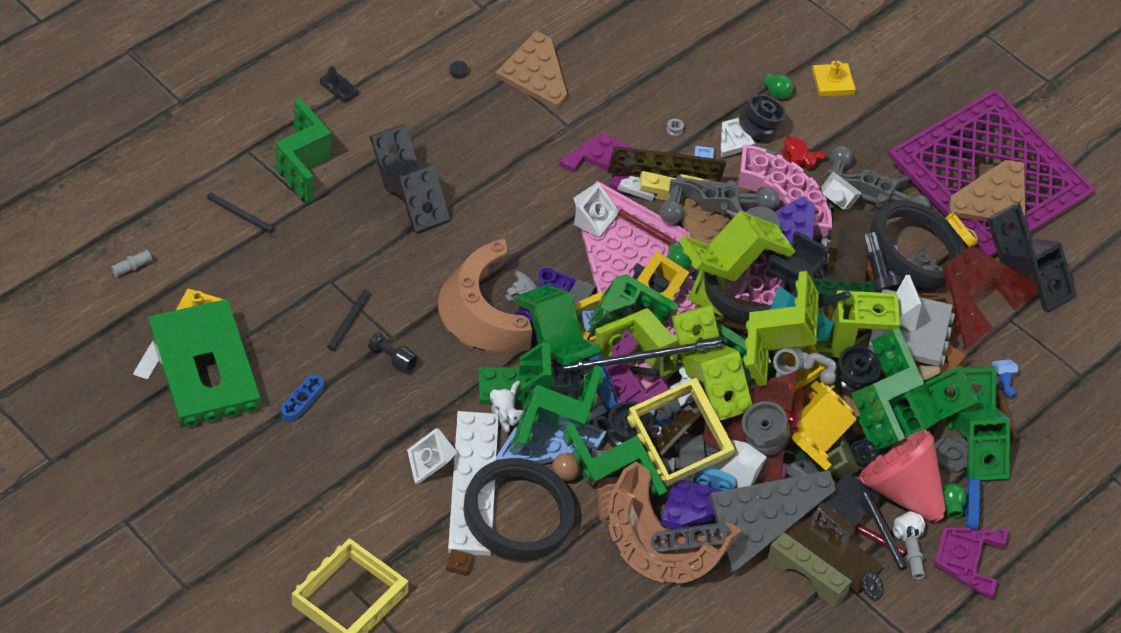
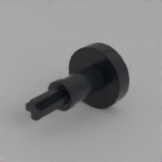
M876 232L867 233L864 235L869 251L866 255L874 280L870 282H872L875 292L882 293V289H898L903 281L902 275H889L884 257L885 253L884 250H880Z

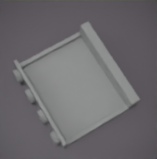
M882 289V293H895V294H896L895 291H891V290H887V289ZM919 297L921 308L915 331H909L901 326L899 329L914 361L943 368L945 356L942 353H946L948 341H945V338L949 339L951 327H948V324L952 325L955 315L951 313L952 305ZM873 329L870 340L892 330ZM870 341L868 349L872 350L875 353L873 345Z

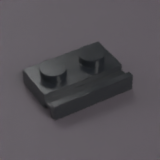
M551 367L552 391L563 395L572 394V391L581 394L580 371L563 373L561 367Z

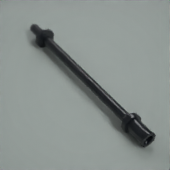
M721 336L707 339L701 337L695 343L584 361L582 357H579V363L563 365L561 370L563 373L581 371V374L585 375L586 369H592L595 365L604 367L692 351L705 354V351L723 349Z

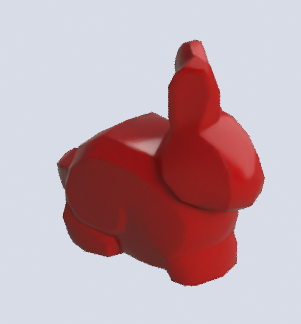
M787 136L783 141L784 147L781 148L782 154L789 163L794 162L798 166L804 165L806 169L813 168L817 160L826 157V152H810L806 142L791 136Z

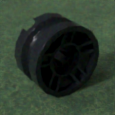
M858 440L851 445L850 449L861 472L871 462H874L879 454L874 444L868 440Z

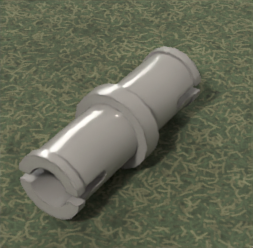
M146 249L132 257L131 255L127 256L126 260L112 265L111 270L114 276L118 277L130 270H137V267L152 261V257Z
M914 536L905 539L908 553L906 559L910 564L912 579L921 580L925 578L922 563L924 557L920 553L918 538Z

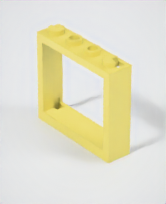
M697 378L629 408L628 422L632 428H636L638 432L636 436H638L641 444L646 447L648 451L646 453L651 462L654 463L656 471L665 486H669L734 454L735 449ZM691 393L721 451L669 475L639 417Z
M349 538L342 546L339 545L330 557H326L316 571L310 572L301 585L296 586V590L292 593V606L329 633H368L408 593V580ZM351 558L390 586V588L347 630L306 599Z

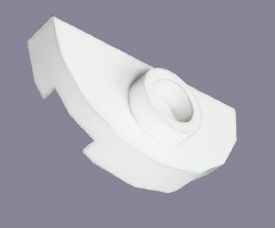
M629 176V178L621 180L617 190L650 201L654 199V193L640 190L639 177Z

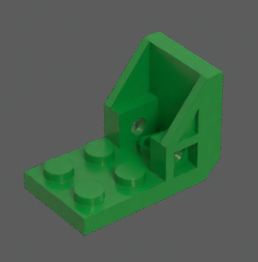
M627 274L616 276L603 293L588 324L598 327L622 319L628 308L632 309L634 313L648 308L664 325L676 311L679 304Z
M540 343L521 356L519 367H478L479 405H493L490 399L491 391L504 388L511 390L512 385L516 381H520V385L515 395V405H525L527 396L536 385L550 389L552 376L550 343Z

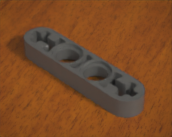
M724 523L661 530L652 535L650 544L656 551L701 547L705 543L718 545L725 542L731 531ZM718 530H720V532H724V536L720 537V535H715L711 537V534L717 532ZM696 531L704 533L705 540L703 542L696 539ZM677 533H681L685 536L684 544H680L677 542ZM670 537V541L663 544L657 542L658 538L668 539Z

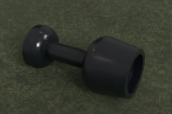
M375 333L369 341V350L378 351L381 349L392 356L391 364L394 368L410 373L417 365L418 356L406 346H401L397 349L385 343V337L382 333Z

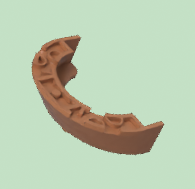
M505 239L488 243L473 252L444 282L438 299L439 316L447 331L459 338V342L472 349L474 347L485 349L487 353H512L530 350L532 328L529 319L523 315L508 314L495 309L486 302L479 290V279L489 276L487 266L493 263L504 262V256L507 254Z
M634 462L623 470L611 493L608 505L610 520L608 526L612 540L616 542L621 551L620 555L637 572L662 583H686L706 574L719 562L742 530L729 522H724L730 528L731 534L722 544L710 545L705 543L701 547L668 551L654 550L650 544L652 535L661 530H668V528L660 525L661 522L656 517L650 504L649 484L651 474L649 470L638 462ZM718 530L717 532L712 533L711 537L715 535H720V537L724 536V532H720V530ZM676 534L677 542L684 544L685 536ZM705 535L696 537V539L703 542ZM670 537L668 539H657V542H661V544L670 541Z

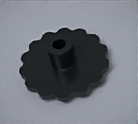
M872 571L864 572L861 579L862 589H864L865 594L869 598L879 599L883 595L884 590L880 577Z

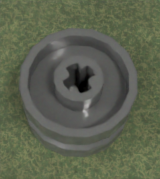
M762 401L753 404L743 415L742 427L747 443L763 455L778 453L789 443L791 430L786 413L780 405L774 402Z

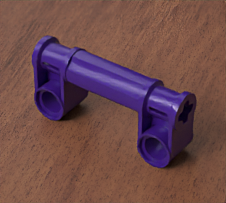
M547 267L539 271L537 288L549 284L570 292L576 281L569 275H564ZM526 309L517 310L515 315H523L529 319L532 328L531 339L537 342L530 311Z

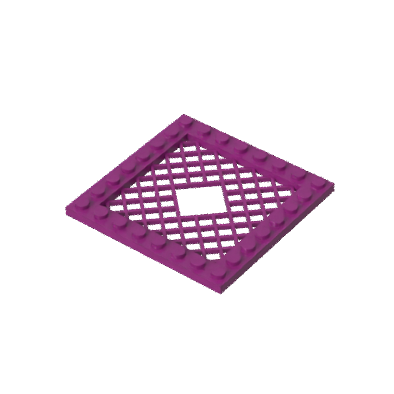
M996 88L889 150L887 154L946 217L949 215L951 192L956 193L960 191L961 184L969 185L974 181L975 155L1024 163L1025 206L1032 207V209L1025 212V221L1029 234L1093 195L1096 190ZM989 116L997 117L999 123L989 122ZM976 124L986 125L985 131L976 130ZM989 126L997 127L998 133L989 132ZM1002 129L1010 130L1011 136L1003 135ZM963 132L972 133V139L964 138ZM976 134L984 135L985 141L976 140ZM989 136L998 138V144L990 143ZM950 139L959 141V147L951 146ZM1001 140H1011V146L1001 145ZM1014 141L1022 142L1024 144L1023 149L1014 147ZM963 142L972 143V149L962 148ZM975 144L985 146V152L975 150ZM936 147L946 149V155L936 153ZM988 147L998 148V153H988ZM1001 149L1009 150L1010 156L1001 155ZM949 150L959 151V156H949ZM962 152L972 154L971 160L962 158ZM1014 152L1023 153V159L1015 158ZM1027 154L1035 155L1036 161L1027 160ZM923 155L932 157V163L924 162ZM936 158L945 159V165L935 164ZM949 160L958 162V168L948 166ZM962 163L971 164V170L962 169ZM1027 164L1036 166V172L1026 170ZM926 166L932 167V173L926 168ZM1039 167L1048 168L1049 174L1039 173ZM935 168L945 170V175L935 174ZM948 171L958 172V177H948ZM961 173L970 174V181L961 179ZM1026 175L1036 176V181H1026ZM1039 177L1047 178L1048 185L1039 183ZM938 179L944 180V185ZM1052 180L1060 181L1061 187L1052 186ZM948 181L956 182L957 189L947 187ZM1026 185L1034 186L1035 193L1026 191ZM1039 188L1048 189V195L1039 194ZM1052 190L1059 191L1052 196ZM1026 196L1035 197V203L1026 202ZM1039 198L1046 199L1039 204ZM959 218L966 228L976 233L978 243L974 247L987 260L995 256L997 250L992 234L989 233L991 232L990 227H985L984 221H982L981 225L977 220ZM1010 225L1007 226V232L1009 233Z

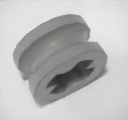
M670 119L667 123V133L671 136H680L683 132L684 123L679 119Z

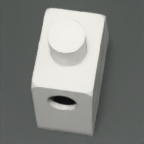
M834 172L831 173L821 187L822 194L844 210L850 209L862 194Z

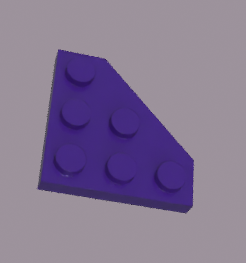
M801 196L775 211L780 219V230L789 243L792 242L795 231L813 240L815 204Z
M682 479L673 483L660 525L676 529L688 527L696 522L701 524L712 520L715 515L709 495L724 490Z

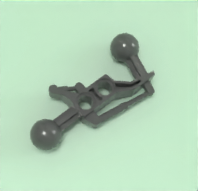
M839 145L830 152L832 168L828 170L826 180L832 172L836 173L862 193L858 198L876 203V206L879 208L890 203L891 200H909L931 208L929 199L924 195L909 197L898 192L900 189L908 186L910 179L907 175H904L902 178L890 179L887 175L882 177L866 169L861 174H842L843 168L848 167L853 161L852 151L845 145Z
M678 175L676 179L670 180L669 200L662 204L659 214L665 223H678L684 215L683 207L680 204L681 195L691 197L697 201L702 211H720L721 214L725 215L728 213L732 217H735L739 211L744 212L740 204H757V206L774 210L778 206L780 199L777 191L769 187L762 188L757 194L738 193V186H736L734 181L723 183L682 178L681 175Z

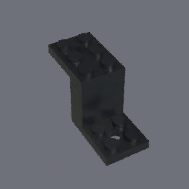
M401 124L369 136L386 191L403 196L412 230L417 232L449 220L450 217L434 164L417 161L407 125ZM392 143H395L397 150L391 154L389 147ZM425 202L430 204V209L427 212L422 210Z
M1014 203L987 218L1002 271L1033 275L1043 310L1049 311L1076 295L1061 242L1030 238L1020 203ZM1008 224L1011 225V229L1009 230V233L1007 232V226H1008ZM1054 281H1056L1055 289H1053Z

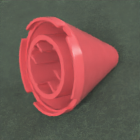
M922 430L897 442L890 447L892 450L883 457L879 455L860 474V479L865 486L904 508L920 514L922 518L936 522L944 517L946 509L934 437L929 431Z

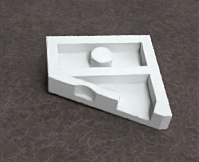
M739 118L722 122L721 157L742 152L743 144L755 145L751 136L739 125Z

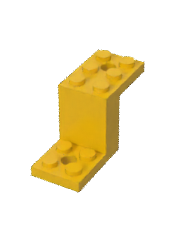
M815 379L810 386L818 394L802 410L798 432L791 431V438L822 468L827 470L832 464L827 460L830 456L825 452L857 418L853 415L855 411L827 384L819 383Z

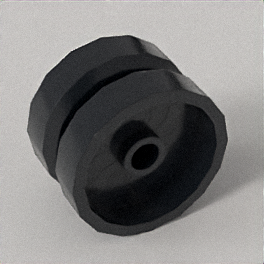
M754 94L750 97L739 117V125L748 135L755 139L771 140L785 119L786 110L775 98L765 94Z
M863 346L847 347L841 352L836 362V380L833 383L835 388L840 393L852 397L851 393L876 383L882 371L878 356L872 350Z
M624 401L611 409L608 415L606 439L612 448L638 434L636 428L630 426L627 417L629 416V408L640 403ZM651 412L640 416L639 419L651 439L653 416Z

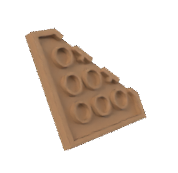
M535 31L496 71L495 77L556 110L567 99V92L552 39L538 31Z
M1005 160L953 194L949 199V214L953 212L958 218L988 222V217L1014 203H1020L1025 217L1024 163Z
M685 197L680 202L684 210L681 222L685 230L689 231V237L710 244L731 221L727 216L720 215L714 211H702L700 204L691 198Z

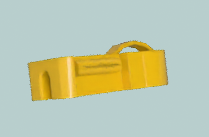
M952 212L946 217V220L970 248L978 243L976 233L966 228L955 213Z

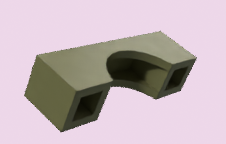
M843 433L827 450V454L830 456L827 460L832 464L829 470L839 479L846 473L852 475L859 471Z
M783 532L771 544L768 560L783 571L795 569L803 573L814 584L818 596L834 608L848 595L851 580Z

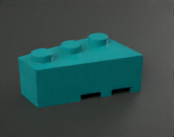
M778 286L770 310L795 307L796 297ZM819 312L817 315L816 339L828 341L834 322Z

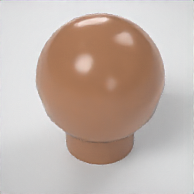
M573 453L559 454L553 461L552 469L563 481L574 480L581 471L582 466L581 464L577 465L572 456Z

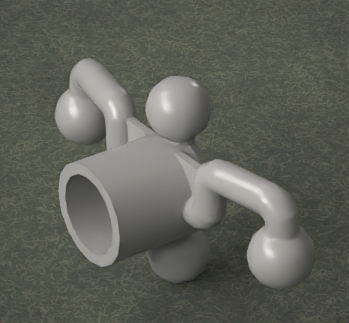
M806 346L772 350L775 355L773 363L777 370L775 377L780 384L789 383L792 373L800 368L804 370L810 369L815 361L828 367L820 375V379L824 384L830 385L836 380V363L819 353L809 355L803 352L801 348ZM786 352L794 355L796 366L791 367L784 362V354Z

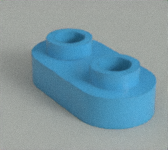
M712 467L696 472L694 476L699 484L721 490L734 489L737 483L733 475Z

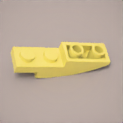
M642 171L640 174V190L655 193V199L668 201L670 196V180L676 178ZM680 174L682 178L705 180L701 178ZM681 195L680 202H681L685 197H687V198H691V197L682 196V195Z

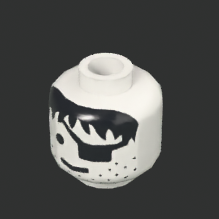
M912 511L907 512L894 520L893 533L904 542L908 537L914 536L918 538L924 532L925 522L920 514Z

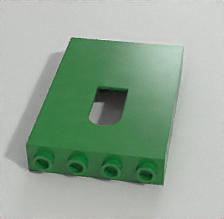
M228 299L148 317L149 330L180 428L192 427L203 422H213L216 419L233 417L244 412L251 413L260 409V395ZM213 353L221 376L219 385L210 388L201 383L193 357Z

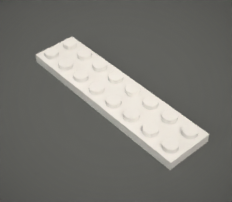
M458 411L455 443L457 453L454 458L448 553H451L452 549L473 555L491 556V551L481 545L470 532L464 518L463 505L466 489L474 475L485 465L496 461L498 414ZM495 480L486 484L478 494L479 511L491 529L493 524Z

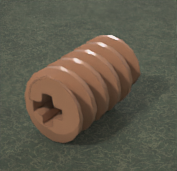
M607 477L597 484L599 519L605 524H610L608 505L611 493L619 479L618 477Z

